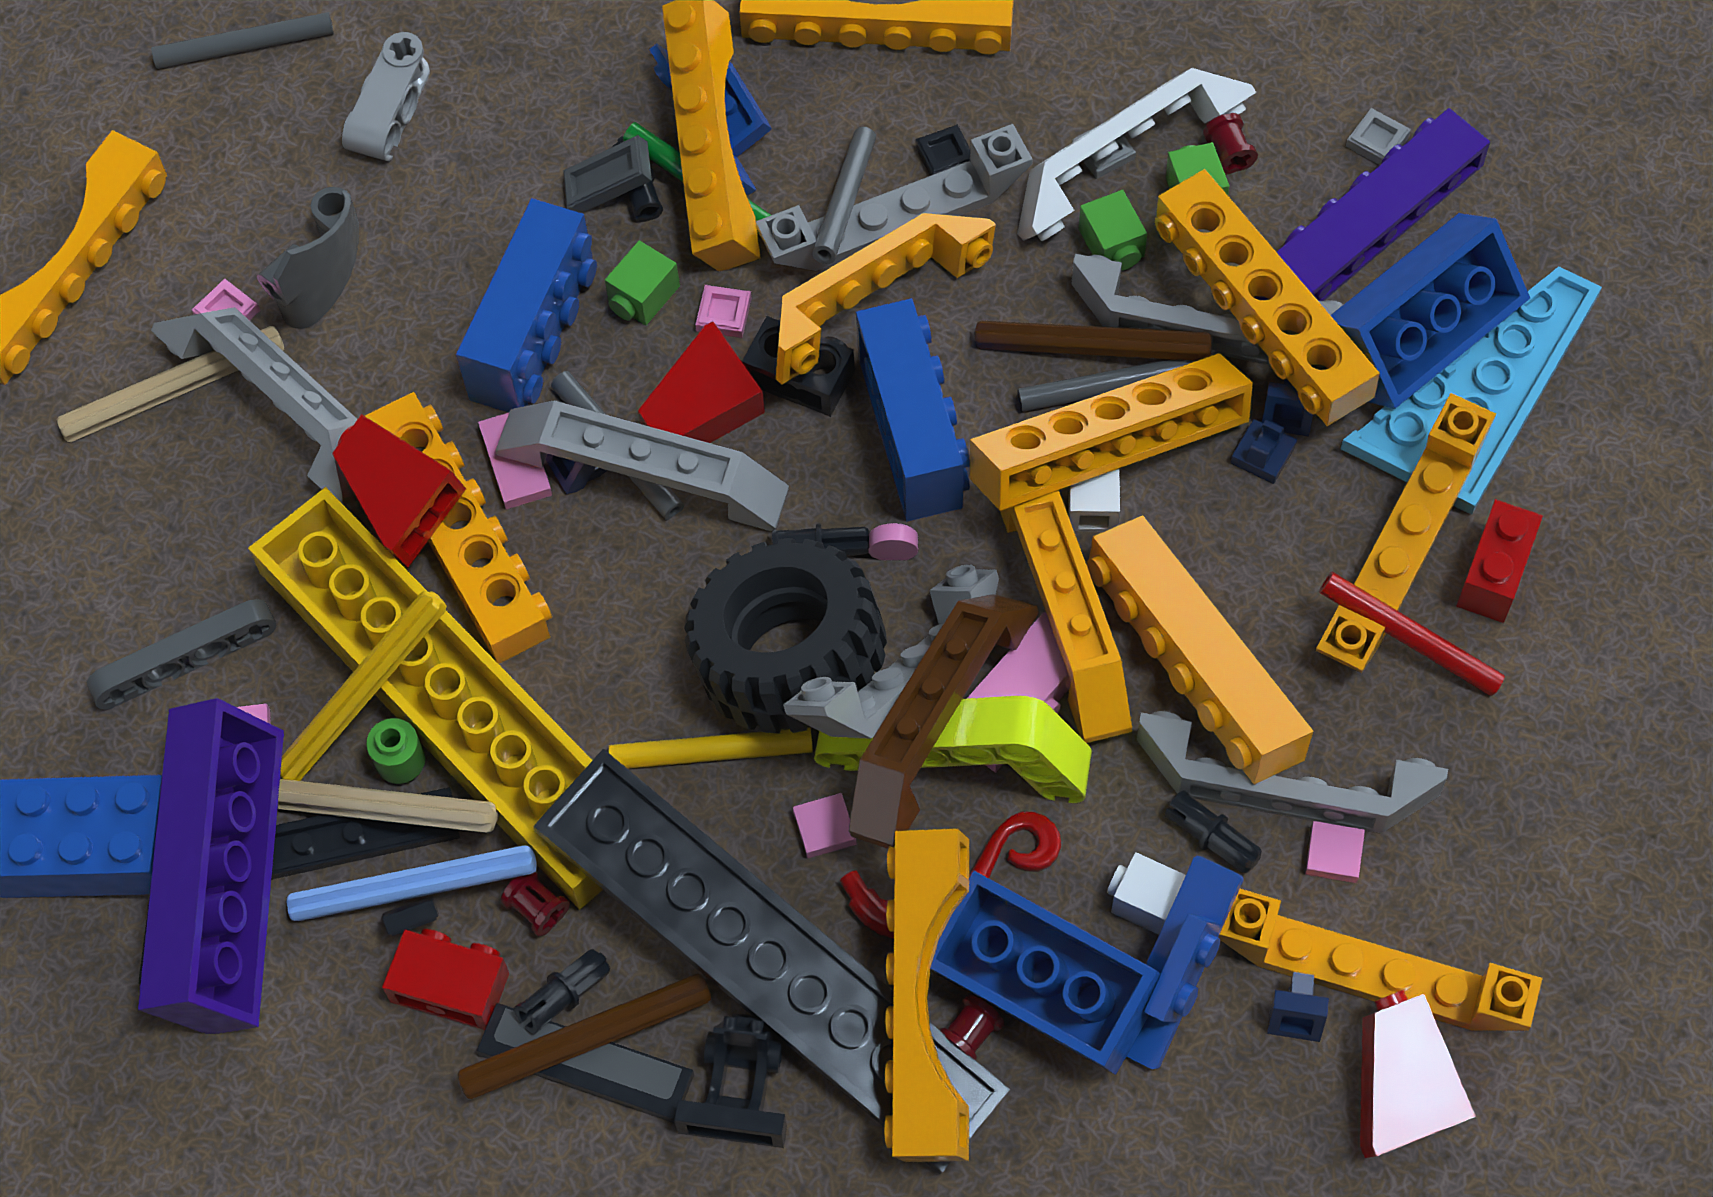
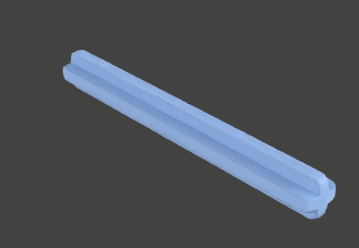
M523 845L295 892L287 896L288 914L291 920L304 921L529 875L536 872L537 861L533 849Z

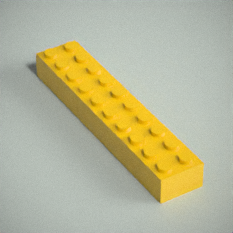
M326 487L248 548L260 574L353 672L418 595L423 591H427ZM445 611L375 695L398 719L405 720L413 726L420 743L474 800L495 804L499 815L496 823L518 846L526 845L533 849L537 866L580 910L603 889L534 832L533 826L593 760L481 645Z

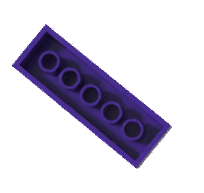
M218 698L169 709L138 1005L139 1011L205 1034H219L259 1027L284 730Z

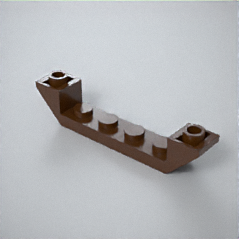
M995 594L959 600L860 758L849 824L851 837L889 849V847H895V831L909 830L920 811L910 787L912 781L993 647L999 645L1017 650L1039 613L1036 605Z

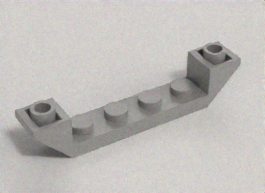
M1013 124L971 139L970 161L855 204L836 259L831 264L819 263L813 257V250L825 216L807 222L800 206L797 205L756 221V228L774 263L817 271L843 261L922 213L960 216L993 203L1032 165L1033 159Z
M1075 254L1072 286L1103 327L1208 332L1212 338V354L1220 353L1222 356L1270 365L1268 355L1258 344L1254 345L1246 339L1240 328L1239 321L1233 314L1217 315L1197 311L1187 305L1170 306L1150 302L1141 296H1119L1117 294L1120 286L1121 262L1111 261L1101 255L1085 256ZM1333 300L1319 301L1330 315L1344 305ZM1292 330L1282 331L1289 335L1298 334L1297 332Z
M234 307L153 324L151 331L166 344L170 352L181 359L204 355L213 350L224 355L241 371L242 376L246 380L254 383L273 401V404L279 410L288 414L301 426L309 438L321 445L307 476L321 489L326 487L342 504L358 501L332 454L338 446L342 433L348 427L353 426L357 418Z
M549 401L511 409L495 451L497 456L541 468L544 465L547 454L725 502L728 503L729 520L769 531L776 530L789 491V485L743 452L558 401Z
M961 565L949 570L946 573V578L929 590L939 625L931 628L926 638L916 646L905 649L901 653V658L891 666L875 673L872 676V681L860 691H857L855 682H833L829 677H819L807 681L801 686V691L783 705L786 714L831 737L872 739L959 600L991 594L996 595L999 581L997 570L975 569L973 565Z
M1157 711L1152 714L1141 712L1139 721L1138 743L1177 794L1185 790L1195 799L1364 829L1371 832H1385L1439 797L1448 774V769L1435 767L1434 763L1425 759L1410 758L1405 761L1396 760L1390 776L1387 796L1379 795L1374 789L1363 786H1354L1349 789L1328 786L1325 781L1315 777H1300L1295 780L1273 775L1259 783L1253 784L1242 769L1225 767V764L1219 760L1212 758H1198L1195 761L1185 759L1192 722L1181 720L1178 715L1165 711Z

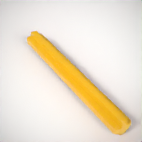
M423 591L418 595L282 755L280 775L282 779L301 781L445 613L447 606L438 594L433 591Z

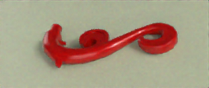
M1021 811L1010 816L990 837L977 863L970 872L969 878L973 870L990 878L1008 837L1022 830L1030 831L1036 837L1038 846L1030 853H1018L1014 849L1009 850V863L1018 869L1031 872H1039L1049 868L1057 860L1061 849V837L1056 825L1045 815L1033 811ZM857 870L844 875L840 879V883L851 899L848 905L866 927L875 933L894 939V932H890L887 925L886 910L888 900L881 899L875 889H868Z

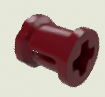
M1237 113L1219 115L1208 122L1203 130L1206 141L1208 143L1213 142L1225 175L1248 169L1258 158L1255 147L1247 143L1242 132L1244 123L1241 116Z
M534 872L533 874L515 877L505 888L500 902L506 909L514 908L532 924V931L540 937L546 935L564 917L569 909L570 902L564 896L556 897L538 881V873Z
M968 994L963 1000L965 1007L947 1029L940 1028L939 1030L967 1056L970 1055L974 1060H977L975 1053L993 1030L1000 1031L1004 1027L1005 1021L986 1001L973 994Z

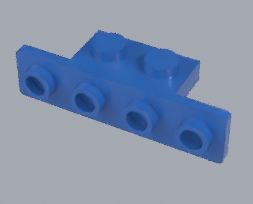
M656 43L649 49L658 63L653 68L659 79L671 89L668 51ZM729 61L725 78L726 121L736 167L744 191L747 195H750L756 191V188L737 157L772 130L735 67Z
M1195 856L1146 963V965L1157 970L1161 975L1144 1010V1013L1149 1014L1126 1057L1150 1069L1160 1068L1182 1017H1185L1190 1012L1198 995V987L1196 985L1204 968H1207L1212 963L1220 945V938L1218 936L1243 883L1242 875L1204 857Z

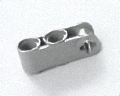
M409 32L396 33L390 36L383 44V48L371 73L364 81L359 99L345 121L342 132V145L344 149L385 161L392 159L393 156L389 155L393 145L398 147L401 134L416 110L418 99L430 74L428 63L423 58L422 42L416 35Z

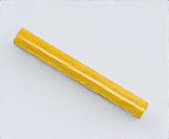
M808 727L807 731L792 733L790 729L781 730L780 734L751 732L609 745V754L627 769L813 753L811 727Z

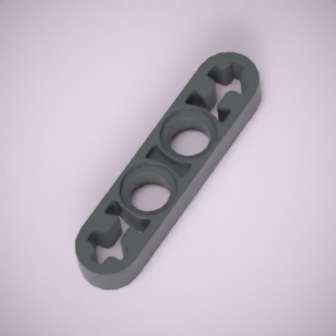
M254 599L243 602L96 670L89 676L87 687L96 707L105 710L112 709L162 686L161 681L170 676L173 679H177L207 665V659L216 655L222 658L270 636L277 627L276 621L264 600Z

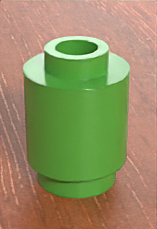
M391 718L379 722L371 729L366 745L380 777L390 783L402 784L413 780L421 773L425 764V753L417 733L410 723L402 719Z

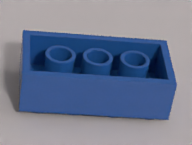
M531 198L456 353L470 401L509 413L511 409L527 406L528 402L534 404L538 400L543 386V377L541 376L547 363L554 364L561 348V338L559 336L565 324L571 326L575 321L579 309L578 295L583 286L589 287L592 284L597 270V261L593 260L591 252L592 236L588 234L583 213Z
M1458 213L1331 314V316L1380 372L1375 397L1368 402L1395 409L1527 302L1530 296L1497 219Z
M912 298L856 311L858 360L906 522L962 509L963 491L970 490L966 470L967 467H970V458L964 438L956 440L953 426L957 425V416L952 398L950 396L943 398L940 386L944 384L943 369L939 356L930 355L928 344L932 343V337L926 315H917Z
M162 775L0 780V898L150 894Z
M974 870L969 878V893L950 917L938 941L930 968L939 976L983 999L992 1006L1114 1075L1119 1071L1149 1014L1144 1013V1010L1161 975L1150 966Z

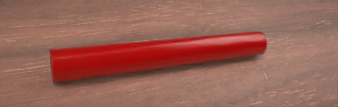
M1333 571L1329 573L1319 590L1320 594L1338 605L1384 626L1385 633L1486 694L1493 696L1501 687L1505 678L1504 674Z

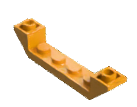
M922 213L783 295L776 380L784 384L799 374L802 375L809 372L818 363L821 339L820 326L826 320L844 309L853 308L864 297L879 288L888 287L896 278L913 268L923 266L931 257L956 278L973 268L982 267L993 253L996 224L990 219Z
M1450 393L1428 435L1426 448L1354 585L1399 611L1474 466L1496 417V413ZM1339 605L1316 651L1362 673L1387 633L1384 632V626Z
M1057 490L1001 510L1007 532L1017 531L1071 680L1068 703L1080 737L1086 743L1132 732L1121 657L1060 492Z
M1239 889L1218 936L1222 942L1258 967L1291 977L1293 972L1314 975L1315 984L1371 1001H1376L1401 990L1405 991L1408 999L1424 994L1435 1020L1471 1031H1529L1542 982L1541 977L1494 963H1489L1483 976L1283 917L1278 915L1281 900L1244 889Z

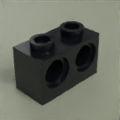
M766 316L742 363L761 390L831 417L855 372L854 349L849 348L843 341L835 337H821L818 363L809 372L802 375L799 374L786 383L781 384L776 380L777 358L771 356L774 353H778L780 321ZM819 369L831 370L830 373L824 375L813 373Z

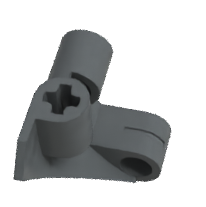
M340 187L324 188L312 198L311 211L321 237L300 247L292 244L257 275L260 285L277 303L283 320L293 328L304 329L316 324L337 301L351 276L359 244V221L351 195L347 190Z

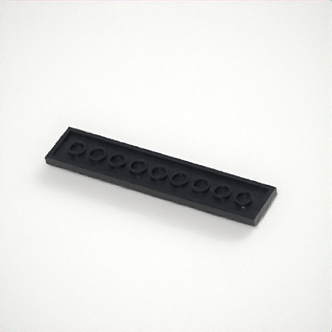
M602 749L533 826L534 832L749 1014L758 1020L764 1021L763 1025L768 1030L772 1031L782 1042L879 1124L885 1127L887 1115H893V1093L887 1092L885 1084L886 1063L888 1060H893V1039H889L887 1036L885 1018L887 1007L893 1006L894 992L605 749ZM929 1022L938 1058L952 1085L969 1105L970 1139L1010 1089L970 1055L967 1056L949 1041L945 1034ZM951 1161L925 1163L938 1174H941Z

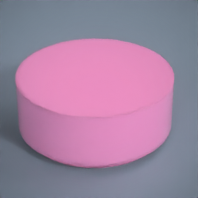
M897 523L883 524L875 527L869 533V554L878 560H909L918 553V533L907 525Z

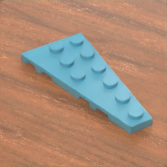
M1558 266L1528 291L1530 299L1397 408L1384 406L1374 414L1373 420L1358 432L1354 430L1343 439L1341 450L1408 482L1426 448L1428 435L1450 393L1496 413V417L1474 466L1453 505L1472 515L1596 302L1602 287Z

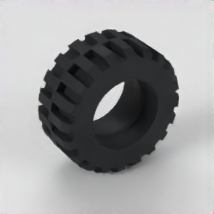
M793 538L778 539V544L767 546L765 542L751 546L752 551L742 556L737 552L726 559L727 565L721 570L715 568L705 579V589L698 588L690 603L692 609L688 611L684 625L687 633L685 637L687 652L709 700L714 702L716 709L724 717L734 719L737 725L751 730H755L756 726L759 725L762 732L780 734L783 728H790L792 733L807 731V724L787 715L783 706L801 691V686L804 683L819 677H829L833 682H855L857 691H860L872 681L874 672H878L882 668L886 656L884 647L887 644L883 619L870 583L858 563L847 558L846 553L836 547L828 545L825 549L822 542L804 539L802 544L796 543V540ZM796 619L822 621L808 638L793 647L776 652L751 651L752 646L764 633L779 624Z

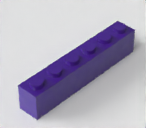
M1450 108L1445 110L1435 120L1432 117L1426 119L1417 128L1410 141L1404 146L1397 144L1389 150L1379 167L1371 173L1365 171L1360 174L1352 183L1349 192L1339 200L1332 198L1321 208L1317 218L1307 227L1301 225L1292 231L1286 239L1284 246L1277 251L1278 255L1318 301H1325L1484 165L1490 141ZM1263 296L1254 297L1258 300H1269L1268 298Z

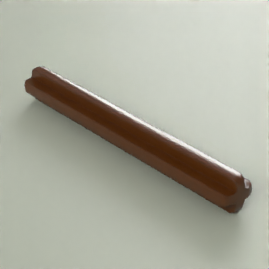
M982 320L977 322L975 328V343L979 349L1201 360L1210 357L1212 349V338L1208 332Z
M694 974L459 1070L458 1080L462 1091L468 1099L488 1093L706 1004L711 1000L710 990L702 974Z

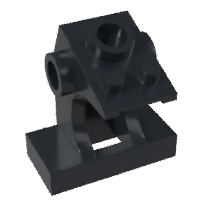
M732 1014V1017L724 1016L723 1022L715 1026L713 1032H708L704 1063L714 1064L708 1097L705 1103L678 1099L675 1115L678 1134L784 1148L787 1132L785 1114L763 1111L769 1072L779 1073L783 1042L774 1040L775 1035L772 1031L763 1027L764 1021L758 1020L752 1015ZM727 1067L756 1070L751 1100L723 1096Z

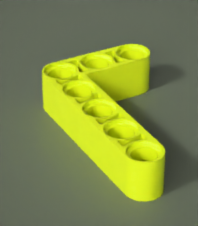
M1029 696L967 698L961 700L921 768L1009 764L1046 799L1055 800V796L1069 798V803H1080L1084 801L1086 796L1092 749L1047 703L1040 699ZM819 731L814 760L823 767L830 768L832 763L845 765L844 770L858 771L860 758L872 739L831 737Z

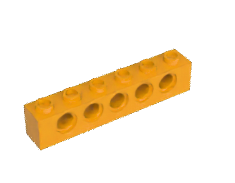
M1206 169L1158 196L1155 226L1160 236L1167 243H1174L1183 254L1184 262L1189 271L1195 276L1200 275L1211 288L1216 303L1223 310L1229 309L1239 321L1240 328L1246 339L1254 345L1258 344L1268 355L1269 363L1274 372L1281 379H1288L1298 391V397L1302 405L1310 414H1317L1325 425L1329 426L1375 397L1380 372ZM1205 229L1211 232L1204 233L1198 230ZM1225 263H1237L1239 266H1229ZM1263 296L1268 298L1269 300H1258L1254 297ZM1292 330L1297 332L1298 334L1289 335L1282 331ZM1311 365H1323L1328 369L1318 370L1313 368Z
M1220 353L970 439L969 479L1000 511L1249 422L1253 382Z
M412 392L365 415V417L415 448L426 447L422 452L450 469L465 486V492L433 533L428 543L494 660L500 664L549 639L550 634L546 621L552 618L549 607L540 592L533 595L529 592L524 582L530 580V577L521 558L517 553L509 557L502 544L508 542L507 536L495 515L487 519L481 506L485 505L486 501L475 479L471 478L465 481L459 469L465 467L454 443L450 441L444 444L438 432L443 431V426L432 405L430 404L423 408L416 394ZM458 521H469L463 528H450ZM479 559H491L490 563L483 567H472V564ZM509 596L514 598L505 606L493 605L501 597Z

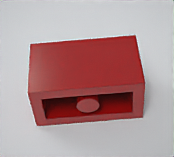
M1495 499L1456 607L1502 623L1505 622L1543 515Z
M404 929L382 986L389 1001L485 1030L496 1003L500 1001L510 974L504 958L500 957V952L480 943H471L470 948L451 943L452 940L447 935L431 929H422L421 934Z

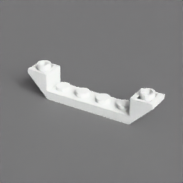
M1194 68L1169 80L1030 170L1017 234L1023 241L1035 235L1043 241L1063 229L1065 226L1061 219L1073 212L1074 209L1059 185L1082 172L1078 163L1091 155L1096 162L1119 148L1115 139L1128 132L1132 139L1155 125L1151 116L1164 108L1167 115L1190 102L1198 117L1204 123H1207L1222 114L1242 113L1246 110L1242 101L1255 94V89L1251 84Z

